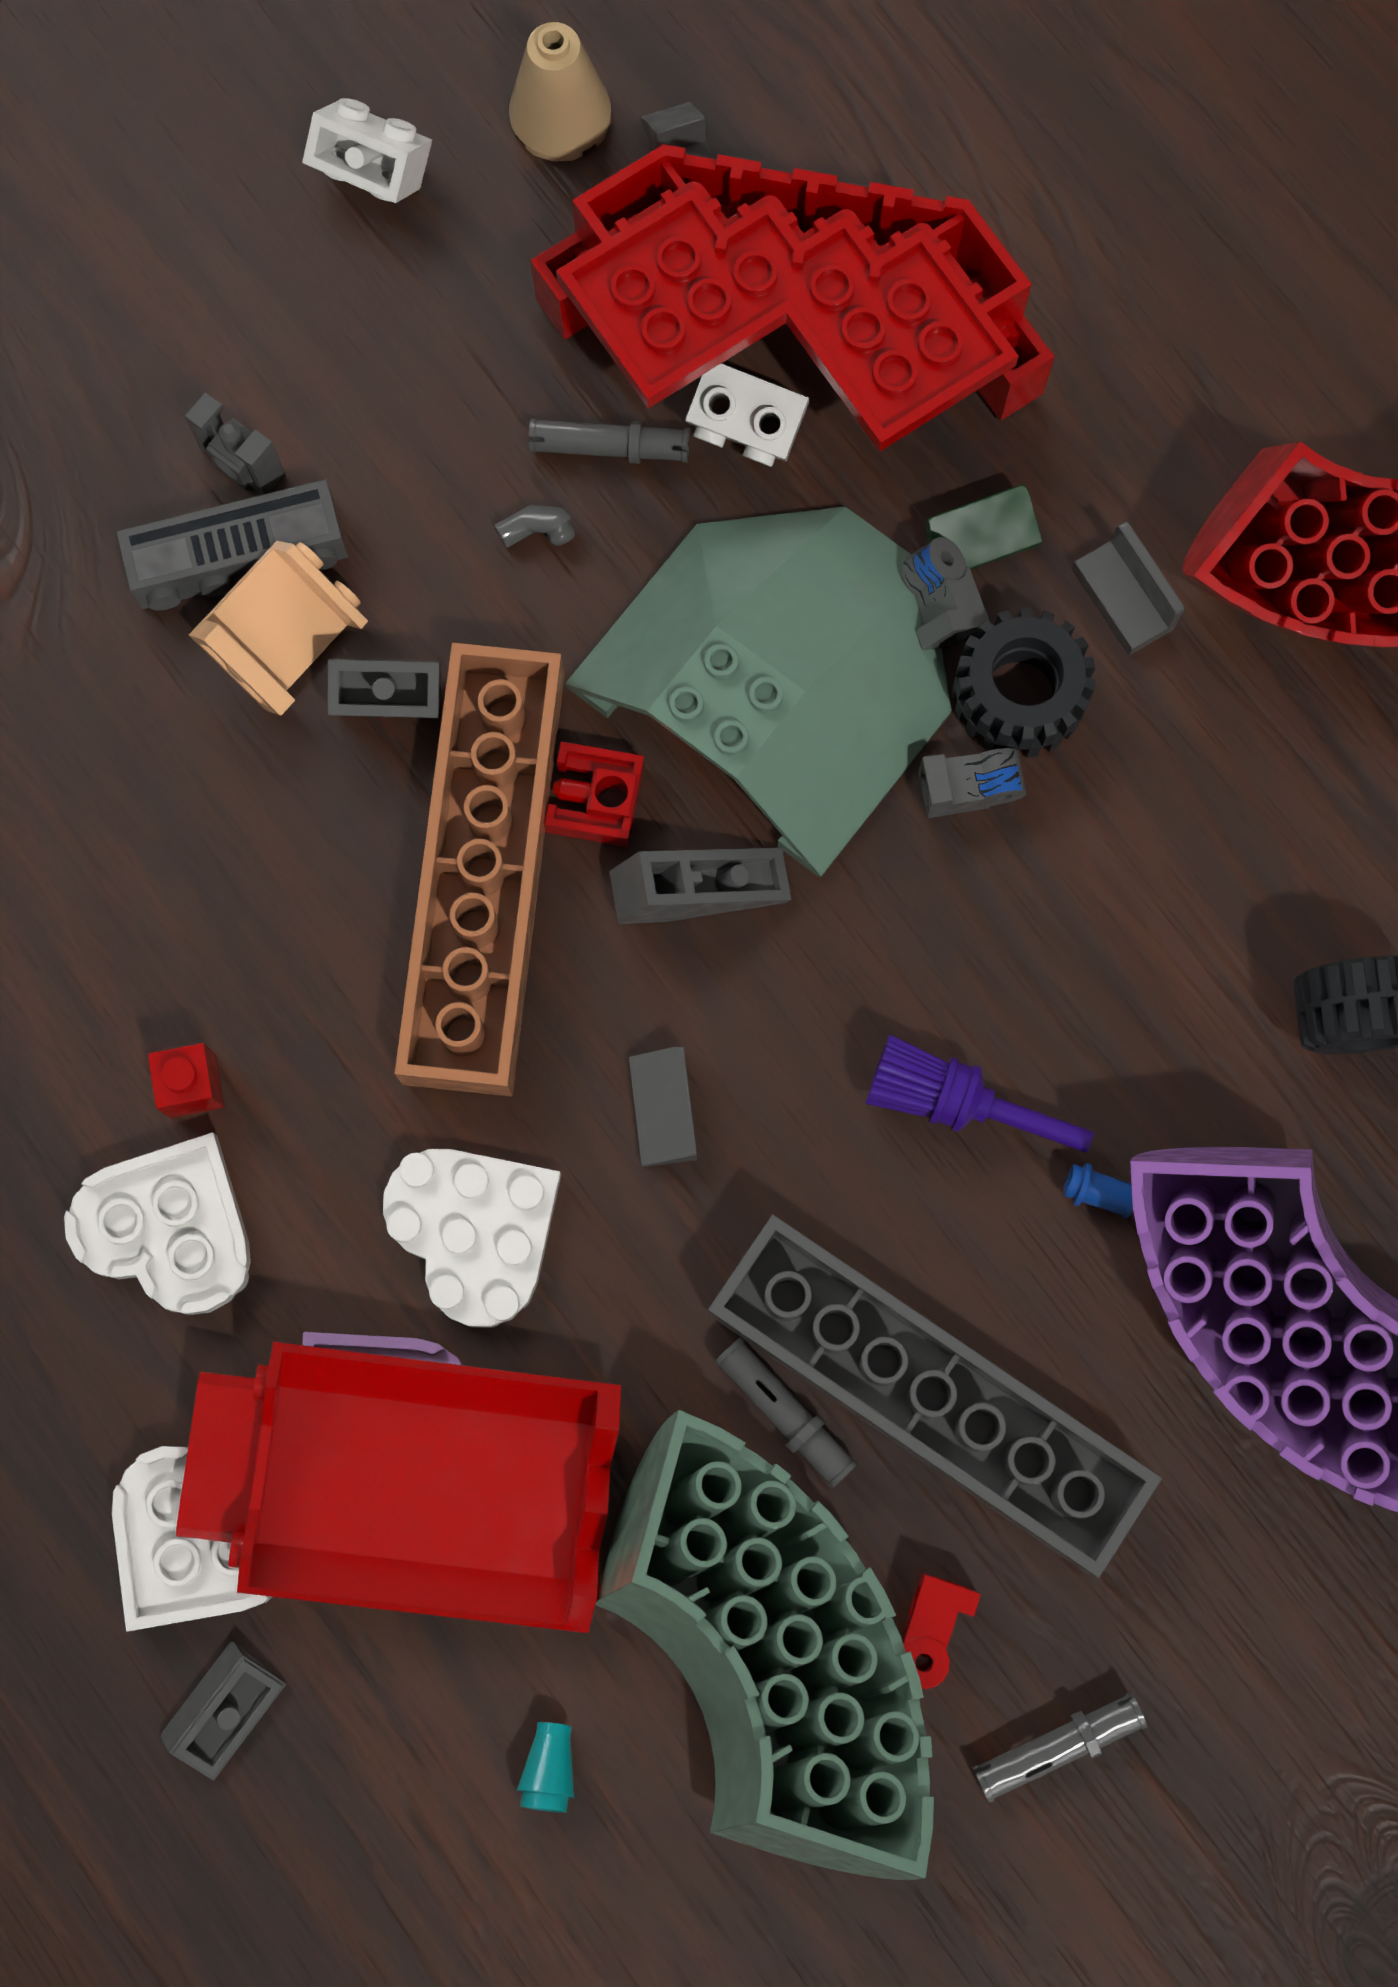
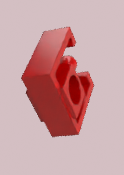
M561 741L557 758L558 771L565 773L567 770L593 774L591 783L566 778L554 782L552 793L560 800L587 804L586 813L560 809L557 808V805L548 804L544 823L546 833L629 847L645 766L644 756ZM609 788H618L627 795L626 800L621 805L612 808L603 806L597 799L604 790Z

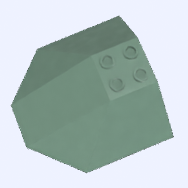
M845 506L696 524L565 683V687L607 719L617 706L650 716L733 778L782 834L777 846L820 878L951 714L942 647L922 650L916 630L925 624L915 595L907 588L901 571L904 560L911 554Z

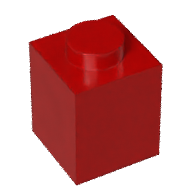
M200 1043L148 1053L156 1109L169 1118L225 1108L217 1055L207 1045Z

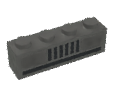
M327 479L116 531L129 588L142 610L147 608L167 610L179 605L182 599L198 595L218 597L227 594L276 541L292 543L295 546L299 542L306 545L323 562L324 565L319 571L333 567L337 560L349 558L335 501Z

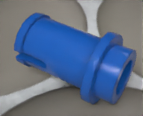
M1085 1163L1083 1167L1072 1165L1063 1189V1196L1072 1199V1205L1078 1207L1083 1202L1122 1215L1121 1217L1129 1218L1133 1211L1131 1183L1092 1171V1165Z

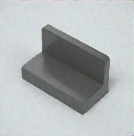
M1127 521L1116 527L1111 541L1076 560L1071 570L1128 656L1173 631L1185 610L1183 603Z

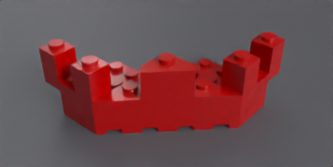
M663 144L574 198L572 205L575 233L530 260L536 301L562 338L566 340L589 325L648 409L786 323L880 452L977 390L998 419L1002 421L1044 393L1055 358L1024 316L1032 283L968 199L946 196V201L915 196L913 195V189L870 182L869 187L838 182V176L798 168H794L793 173L761 168V162L721 154L717 155V159L686 154V148Z

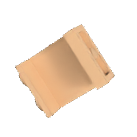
M276 541L189 634L265 710L280 716L295 701L287 690L347 625L362 629L368 622L356 609L361 603L357 596L339 581L332 584L319 571L324 565L321 559L301 542L295 546L292 543Z

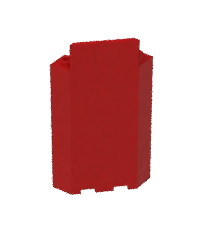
M273 1342L269 1365L258 1364L255 1378L200 1371L176 1536L231 1543L228 1567L239 1568L237 1593L589 1633L597 1599L599 1550L608 1516L610 1467L619 1432L621 1385Z

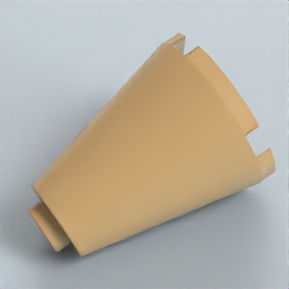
M559 22L542 24L530 34L509 104L510 123L515 136H518L525 144V148L534 156L552 162L573 161L582 157L583 151L589 149L595 143L597 147L604 140L611 124V102L605 86L576 32L568 25Z

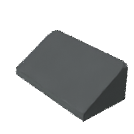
M684 1046L671 1047L629 1057L642 1167L697 1161Z
M230 1642L161 1733V1740L170 1754L214 1781L285 1687L286 1682L235 1642Z

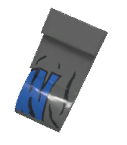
M938 537L904 560L901 570L903 580L907 588L915 595L925 624L916 630L922 650L960 645L968 640L970 635H976L979 625L986 620L989 621L970 567H967L962 552L953 541L944 537Z
M995 749L980 754L945 758V754L926 756L922 758L918 771L927 818L988 809L990 806L1013 802L1027 795L1019 752L1016 749Z

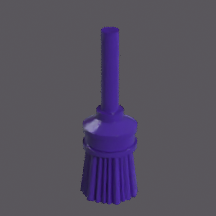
M889 1034L876 1067L865 1104L929 1117V1123L936 1124L938 1122L951 1127V1130L957 1133L972 1120L984 1123L986 1118L1082 1152H1088L1094 1136L1093 1131L994 1097L995 1090L984 1086L980 1066L975 1064L973 1066L958 1062L959 1059L952 1056L949 1062H946Z

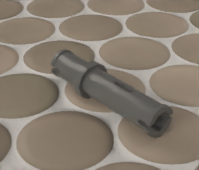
M531 418L529 436L532 437V440H529L530 453L548 452L629 458V463L640 464L641 459L672 460L688 463L690 428L643 427V421H632L630 426L538 420L537 418Z
M741 1338L737 1339L715 1360L714 1363L724 1370L729 1378L789 1441L785 1446L791 1453L794 1454L798 1451L829 1483L828 1485L831 1489L858 1465L822 1427L826 1423L819 1414L813 1417L782 1382L744 1344ZM756 1382H760L773 1395L776 1402L771 1401L757 1386Z
M1128 1692L1124 1697L1086 1715L1081 1710L1070 1715L1071 1722L1031 1741H1027L989 1761L972 1766L988 1803L1085 1755H1089L1091 1759L1102 1755L1100 1748L1140 1729L1148 1728L1141 1709L1132 1693Z

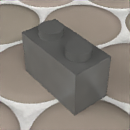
M328 659V715L439 718L441 661Z

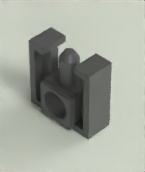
M205 392L185 415L201 451L210 457L212 464L243 488L246 489L250 486L260 495L271 493L286 475L273 442L256 429L252 432L234 418L224 424L219 414L223 409V405Z

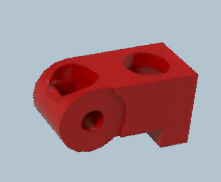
M924 1572L920 1574L901 1639L905 1651H911L922 1689H930L943 1682L949 1672L950 1660L946 1649L958 1612L974 1617L981 1594L976 1590Z

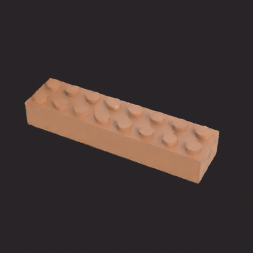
M452 643L395 1066V1075L402 1085L513 1096L545 838L544 823L550 798L565 676L562 656L559 653Z

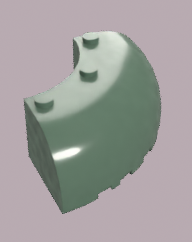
M678 1410L663 1423L655 1434L629 1486L610 1540L597 1586L595 1605L619 1615L651 1637L668 1654L691 1687L706 1722L714 1757L716 1786L710 1833L779 1856L837 1871L893 1880L926 1878L934 1812V1797H929L930 1776L928 1758L933 1757L931 1736H926L919 1699L924 1698L920 1678L911 1651H905L901 1636L892 1618L896 1614L884 1588L871 1567L865 1568L855 1550L846 1540L849 1535L833 1515L819 1501L814 1503L791 1481V1474L778 1464H769L758 1454L744 1446L746 1442L724 1429Z

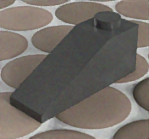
M782 848L641 851L609 871L618 924L669 922L782 904L792 900Z

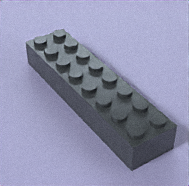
M773 1214L708 1309L710 1317L1088 1576L1097 1578L1101 1576L1162 1480L1160 1476Z

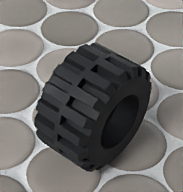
M1020 608L1017 618H1012L1009 610L998 613L993 625L986 620L978 626L975 637L970 635L955 672L952 699H957L955 712L958 720L967 719L968 721L965 728L967 734L972 739L978 734L984 737L983 748L993 750L996 744L1004 748L1024 749L1026 758L1036 757L1042 747H1045L1049 753L1059 747L1063 738L1068 740L1075 732L1094 692L1096 679L1091 677L1096 667L1093 657H1085L1089 645L1082 636L1076 640L1071 637L1075 627L1065 620L1061 626H1058L1052 622L1055 616L1053 613L1044 610L1041 618L1032 617V608ZM1020 662L1030 664L1046 675L1052 686L1053 697L1042 704L1034 706L1016 704L999 692L994 683L992 673L999 667L1009 663Z
M1398 955L1364 957L1328 963L1306 970L1293 979L1301 1048L1319 1054L1362 1053L1398 1048Z

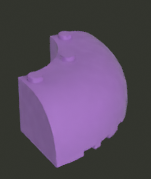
M1191 1147L1155 1150L1135 1155L1130 1161L1132 1205L1137 1233L1140 1237L1151 1285L1155 1289L1176 1340L1189 1360L1193 1361L1200 1374L1213 1388L1214 1394L1249 1430L1252 1429L1266 1443L1278 1450L1280 1456L1304 1473L1317 1480L1321 1478L1344 1492L1353 1495V1498L1371 1506L1374 1503L1398 1512V1300L1366 1276L1346 1254L1335 1237L1324 1215L1317 1193L1313 1167V1150L1256 1147Z

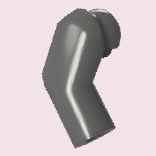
M532 504L493 525L498 538L505 548L514 545L535 532L546 533L549 542L555 546L563 545L575 536V528L569 521L572 516L564 508Z

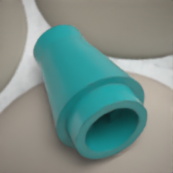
M537 1722L536 1735L516 1790L522 1792L520 1807L567 1813L569 1798H575L571 1753L572 1726Z

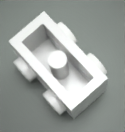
M349 98L339 99L313 112L302 163L324 172L330 178L348 182L370 192L379 199L394 203L399 202L421 188L432 139L416 133L417 129L414 125L395 118L385 120L369 113L370 108L366 104Z
M719 364L702 375L685 421L696 427L693 434L694 437L723 448L726 439L746 446L742 456L772 467L775 458L784 462L787 461L809 404V398L724 364ZM721 398L728 399L730 401L728 411L721 415L714 414L712 411L714 402ZM771 417L780 421V428L776 433L765 434L761 431V425L765 419Z

